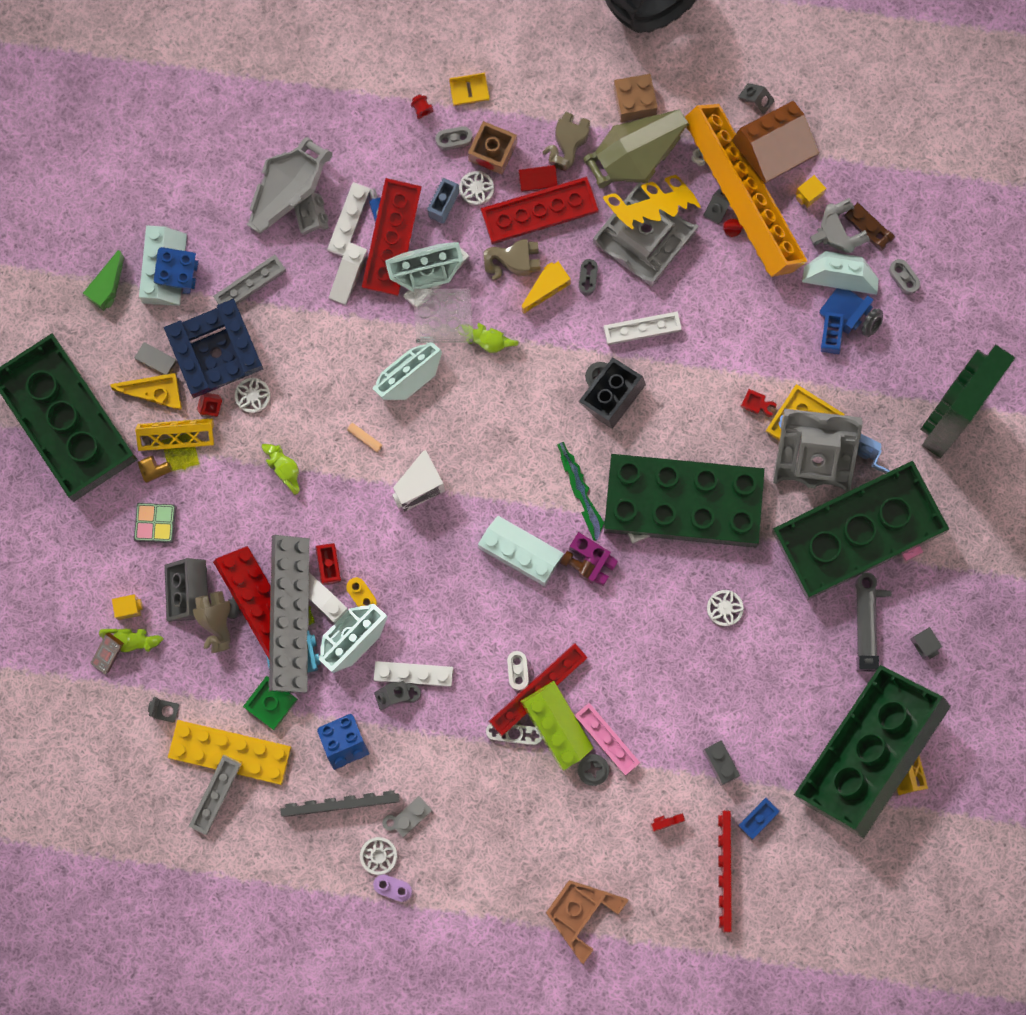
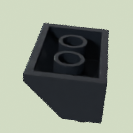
M612 357L579 400V403L597 420L613 429L646 386L642 375Z

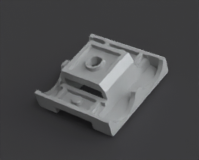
M638 183L623 201L627 206L650 199L642 189L641 183ZM659 209L661 221H654L643 217L644 223L633 220V230L613 213L593 238V244L651 287L661 277L666 267L683 246L687 245L698 231L697 224L685 221L678 214L673 217ZM648 224L652 230L646 233L642 231L641 227Z
M784 409L777 459L775 460L773 483L777 484L782 480H795L805 484L808 488L829 484L841 487L846 492H849L863 425L862 418ZM815 457L823 458V461L820 463H815L812 460Z

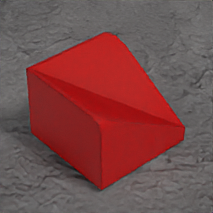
M211 393L201 395L197 411L202 415L218 417L222 398L220 395Z

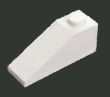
M349 243L341 260L328 297L329 299L343 305L347 304L367 261V249Z
M309 573V600L335 624L348 611L347 607Z

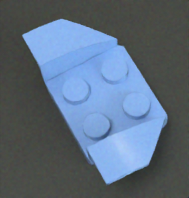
M861 434L858 455L864 459H872L871 467L885 474L888 473L890 470L876 464L881 454V443Z

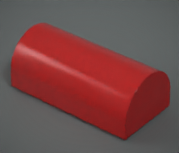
M335 543L315 546L321 584L339 583L341 577Z

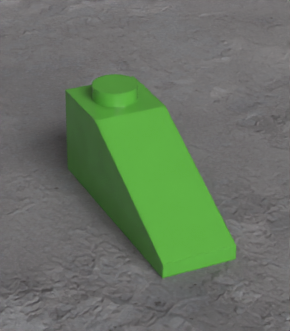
M119 250L83 292L89 301L103 311L106 308H110L115 301L114 298L116 297L124 262V256Z

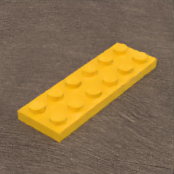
M177 720L167 758L217 769L222 756L226 755L242 763L237 775L282 785L291 746Z

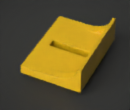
M485 72L449 78L453 106L490 100ZM469 82H470L471 92H472V97H470V98H469V96H468V90H467V84H466V83H469Z

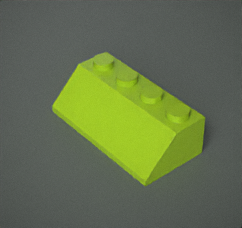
M554 681L520 701L559 768L563 771L580 761L593 749L592 744Z

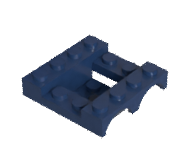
M234 298L216 305L217 308L184 322L180 320L163 327L193 399L264 370ZM220 328H226L220 332H217L215 334H212L210 336H207L203 339L191 343V340L204 336ZM220 349L222 351L221 356L218 358L212 357V351Z

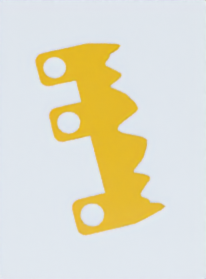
M677 175L665 178V182L673 192L664 194L656 183H645L641 187L650 199L628 206L615 193L603 197V200L616 216L632 230L634 228L632 225L633 220L644 223L643 217L650 220L661 221L659 209L674 217L678 213V205L687 209V203H691L701 208L695 195ZM675 178L679 180L681 186H673L670 183V179ZM651 185L656 187L658 193H649L647 191V186ZM615 197L619 200L620 204L614 206L609 203L608 199Z

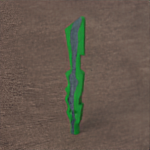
M561 442L557 446L561 454L564 471L569 474L574 496L580 499L584 511L581 512L593 540L596 541L604 521L587 496L589 487L583 482L584 474L580 472V466L575 463V458L568 452L565 443Z

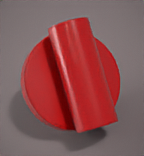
M728 219L723 225V231L729 237L738 236L743 229V226L737 219Z

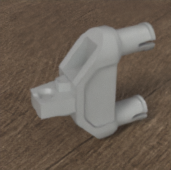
M850 198L835 205L828 204L826 206L821 227L817 229L818 233L810 236L813 246L823 242L824 245L828 244L842 252L851 253L855 250V247L870 241L865 230L855 236H847L838 218L840 214L854 209Z

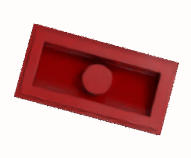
M555 165L519 170L521 192L547 189L558 185Z

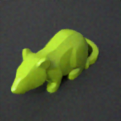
M480 323L477 324L478 329H472L468 325L459 326L468 344L473 342L479 344L489 353H497L505 347L518 346L519 344L518 340H511L505 337L504 333L496 329L490 328L489 331L486 330L487 328Z
M262 444V450L270 456V459L265 460L267 465L271 469L276 468L274 471L279 479L288 486L294 495L300 492L297 482L299 469L296 462L282 453L281 446Z
M131 629L99 630V636L102 639L109 632L114 633V636L124 643L120 652H131L136 649H145L149 652L164 640L159 635L145 636V629H138L137 633H132Z

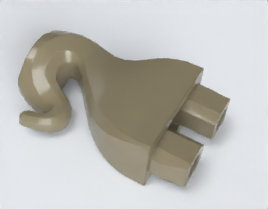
M565 112L561 119L559 118L555 129V139L564 157L558 156L559 151L555 145H549L542 152L544 155L550 152L549 164L555 165L556 169L567 171L573 166L575 152L577 148L587 142L590 131V120L581 118L579 125L572 123L574 115Z
M527 239L515 242L509 248L490 247L483 252L485 272L495 274L492 276L493 281L502 276V269L492 263L494 259H497L510 272L519 276H530V272L540 271V260H529V255L539 254L538 242H528Z
M222 591L210 593L211 604L209 603L208 595L195 598L197 608L192 609L199 625L214 634L209 636L204 644V649H208L211 645V653L230 649L231 639L227 628L230 601H225Z

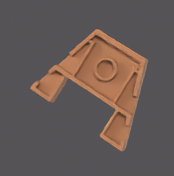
M569 880L546 914L579 961L584 964L594 949L577 937L600 903L619 915L628 899Z

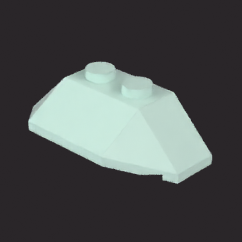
M453 242L405 252L385 260L390 280L414 292L449 283L462 264L463 257L459 242Z
M825 251L804 266L802 282L877 295L879 278L863 257Z
M432 341L408 350L381 372L373 390L383 400H406L435 377L442 351Z
M375 604L350 608L323 635L319 660L332 673L352 666L380 638L388 616Z

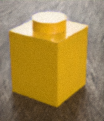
M813 175L797 188L795 193L796 199L801 205L804 204L808 208L825 194L826 187Z
M135 594L112 599L114 616L117 620L141 616L140 610H143L142 600L138 599Z

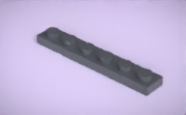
M395 790L384 791L381 796H375V793L363 794L364 798L357 799L355 795L345 796L344 800L336 801V798L324 799V803L318 804L316 800L305 801V805L297 806V803L285 804V808H280L282 817L400 803V795L398 793L395 794Z

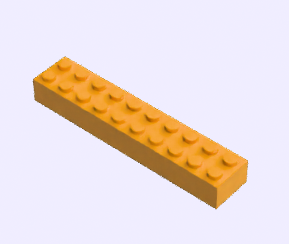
M720 104L696 106L685 116L689 123L686 128L694 138V142L699 147L705 162L708 163L712 175L718 181L721 191L727 197L730 207L734 210L739 223L747 233L748 239L756 249L757 255L765 265L767 273L771 277L793 273L804 265L807 259L764 182L732 142L736 133Z

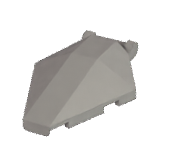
M306 137L294 150L266 159L262 170L264 177L262 183L257 185L249 209L252 211L249 223L246 225L261 234L314 193L325 162L330 161L332 158V152L328 149H322L314 144L313 140ZM306 150H312L319 155L318 158L315 159L305 153Z

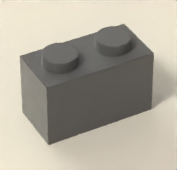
M722 740L703 750L720 786L740 776Z

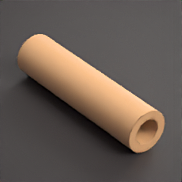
M351 423L347 428V431L374 451L378 452L383 445L354 423Z

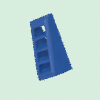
M826 312L821 352L840 354L845 314ZM829 320L840 321V324L828 322ZM828 328H837L839 331L828 330ZM827 335H829V336H837L838 339L826 338V337H827Z

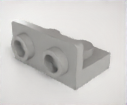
M312 193L294 207L301 234L306 235L319 228L329 229L328 217L323 207L324 200L320 194Z

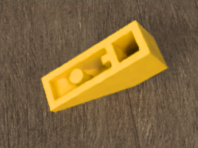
M559 261L549 263L544 267V270L521 306L523 314L571 284V278Z

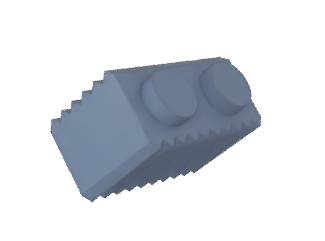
M442 178L440 185H438L439 188L435 191L434 197L430 201L431 204L427 208L429 218L442 224L445 223L460 193L459 185L446 178Z

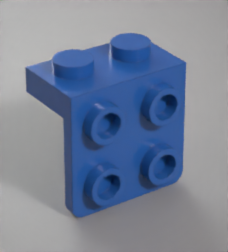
M160 247L157 253L154 283L183 288L182 294H190L191 289H195L196 278H193V271L197 272L198 260H195L196 253Z
M836 288L820 309L819 314L824 318L826 312L845 314L843 332L849 335L852 330L856 331L861 325L862 321L860 319L862 316H867L873 309L871 304L874 299L867 295L863 300L850 290ZM829 320L831 323L840 324V321Z
M353 714L343 716L317 729L326 756L334 770L370 754Z

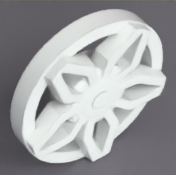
M482 171L470 172L460 181V195L468 204L476 206L485 204L493 196V181L490 176ZM483 177H485L489 182H484V183H483V181H484V178H483ZM463 185L468 188L464 193L462 191ZM490 191V194L485 198L484 192ZM475 196V198H476L478 201H472V200H469V199H470V198H473V197Z
M248 378L236 387L235 401L243 411L257 413L265 409L269 404L270 390L264 381L258 378ZM249 382H250V384H249V389H248L247 386H243V385H245L246 383H249ZM256 382V387L252 388L253 383ZM259 383L266 389H259ZM240 389H246V392L244 393ZM239 393H240L242 396H245V397H242V398H241L240 402H239V399H238V394H239ZM267 397L265 403L261 405L260 399ZM251 403L255 409H247L245 407Z
M718 591L710 597L707 603L708 616L719 626L734 625L743 614V602L732 591ZM720 594H725L724 597H723V601H722L721 598L716 597V596H718V595H720ZM730 594V601H727L726 597ZM733 596L737 599V601L739 602V604H737V603H733V604H732V602H733ZM713 599L718 600L720 603L716 604ZM711 603L714 607H717L712 613L710 611ZM733 606L740 607V609L734 610ZM718 611L720 615L713 617V615ZM740 612L738 617L733 621L732 613ZM730 615L731 622H729L726 616ZM723 616L726 623L719 622L716 619Z
M375 837L363 845L360 852V861L364 869L369 873L382 875L388 873L395 866L397 851L389 840ZM377 841L380 843V848H376ZM382 841L388 843L391 847H386L383 850L384 845ZM374 842V850L366 848L370 843ZM387 850H393L389 855L386 854ZM364 851H371V855H366ZM392 855H394L392 864H390L389 860L386 858H390ZM363 856L367 859H371L368 862V866H366ZM386 861L389 868L383 866L382 863ZM371 863H376V865L372 869H370ZM378 864H380V867L384 869V871L376 872L374 870L378 868Z

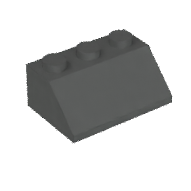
M185 558L165 564L166 621L196 620L192 610L197 608L195 598L206 596L208 592L206 560Z

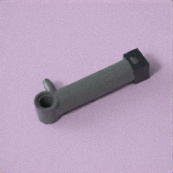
M863 573L855 582L858 648L856 664L857 671L876 672L879 668L876 597L892 596V591L876 590L877 579L871 573ZM864 579L868 580L871 585L870 588L863 587L861 581Z

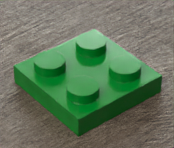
M266 676L243 707L275 731L298 699L289 692L269 691V677Z

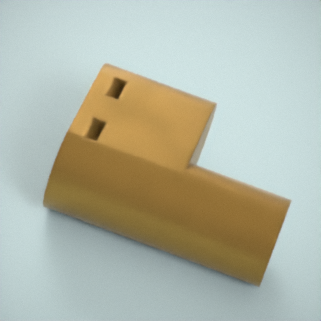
M152 455L137 462L146 483L173 471L168 461L157 466Z

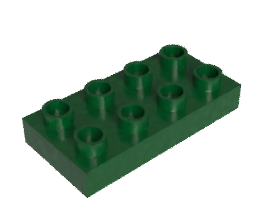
M53 333L0 366L1 396L68 498L73 502L138 460Z
M996 344L987 355L977 349L920 430L928 435L921 446L941 458L973 420L1016 357Z
M611 454L603 533L628 535L629 533L633 535H649L651 538L757 548L759 544L765 468Z
M912 460L773 528L772 533L808 601L947 533L949 527Z
M880 665L794 795L804 805L864 839L951 708L950 704L943 696Z

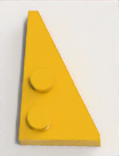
M176 373L110 384L112 391L182 410Z

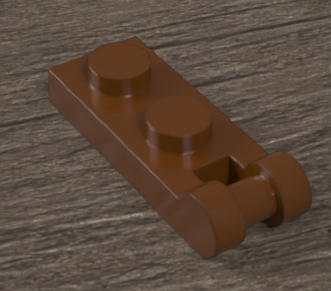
M858 202L854 205V209L849 210L844 215L860 232L865 230L870 242L880 251L886 247L888 242H892L895 239L894 234L879 223ZM879 233L883 236L881 239L876 237Z

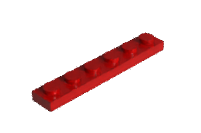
M573 643L488 722L500 736H503L527 714L520 702L521 700L552 681L558 686L588 657L576 643Z
M721 811V815H718V827H721V835H718V847H721L722 855H718V867H722V875H718V887H722V896H718V907L722 908V916L718 917V926L722 928V932H732L731 811Z

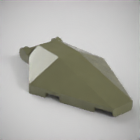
M678 109L615 125L597 150L592 154L584 156L583 160L597 179L596 183L599 188H605L612 182L617 181L648 183L656 172L655 168L661 160L664 161L681 139V133L689 123L681 110ZM598 160H600L602 166L608 174L605 177H603L601 171L595 163Z

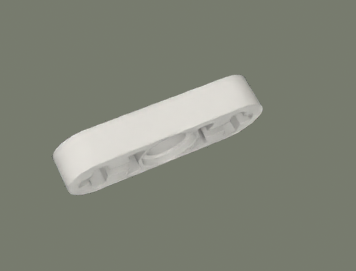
M491 724L486 728L487 737L493 741L537 745L542 740L536 727L514 725L505 733L506 739L502 738L499 733L496 737H493L492 733L489 732L490 729H493ZM513 728L518 729L520 732V736L517 739H511L508 735L509 731ZM522 729H526V734H532V731H536L539 738H536L533 742L530 737H525L526 741H521L523 737Z

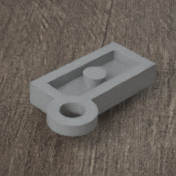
M418 796L398 816L387 815L383 819L382 824L388 831L396 829L404 838L433 810ZM392 819L394 825L392 827L387 826V820Z

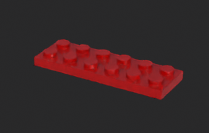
M583 177L481 208V213L491 244H495L598 213V207L588 177Z
M385 178L361 288L398 296L400 284L390 280L385 260L408 252L422 186Z
M245 546L216 558L213 563L269 659L271 585L249 547Z

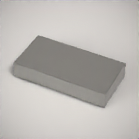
M143 342L134 357L135 360L163 375L170 374L177 362L175 358Z

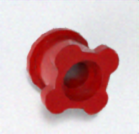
M420 94L412 99L411 107L415 108L418 119L434 111L432 104L429 105L427 102V96Z

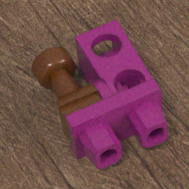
M580 532L575 536L569 546V550L584 557V560L581 562L572 558L573 553L567 550L560 562L565 567L569 564L579 571L580 577L593 584L595 582L601 586H604L609 576L601 572L603 566L613 571L618 563L610 555V551Z

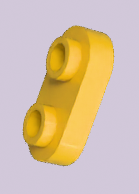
M355 577L348 581L347 591L358 607L365 606L363 602L366 599L370 600V604L377 606L376 598L361 578ZM354 584H359L358 590L353 589Z

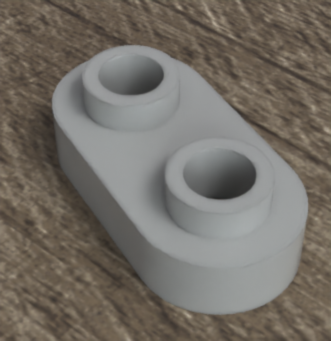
M464 126L442 130L436 135V144L442 150L465 147L472 142V132ZM461 136L467 137L465 140L460 139ZM447 139L448 142L442 143V140Z
M894 260L889 267L890 275L904 293L914 294L920 286L919 278L905 260ZM895 268H900L902 272H896ZM906 283H911L913 287H907Z

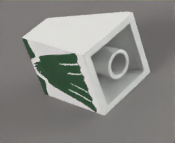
M426 450L418 456L393 487L395 493L392 496L398 509L402 507L405 512L445 492L444 484Z

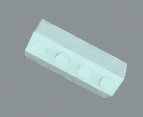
M146 225L139 298L143 304L180 306L182 288L155 284L154 274L158 249L163 247L185 251L186 233L165 226Z
M497 516L490 524L478 543L480 550L543 586L547 584L564 555L563 552L500 516Z

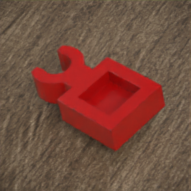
M748 389L741 408L757 415L761 410L767 417H772L773 413L769 412L767 408H776L777 404L773 401L765 402V395Z
M683 813L666 819L663 815L653 819L654 823L650 824L652 832L684 822L685 818Z

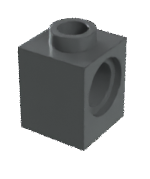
M930 627L910 639L922 659L927 656L929 659L939 654L938 650L942 647Z

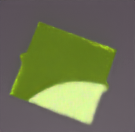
M184 434L177 438L182 442H188L192 437ZM172 438L164 439L162 442L168 444L172 441ZM196 447L164 449L166 462L170 463L173 471L186 470L188 467L199 465Z

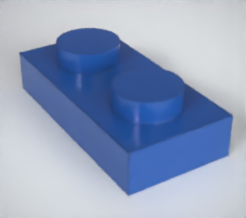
M765 797L738 827L753 840L780 811Z

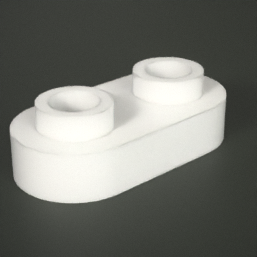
M514 651L507 658L509 683L514 690L520 691L529 683L527 659L522 652ZM519 658L521 663L515 665L513 663L514 659ZM516 678H522L523 682L516 684Z

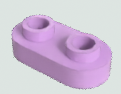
M379 875L374 880L373 887L378 894L400 902L407 901L412 895L411 886L404 881L388 875ZM381 881H386V888L382 889L380 887ZM400 888L405 889L404 895H399L398 890Z

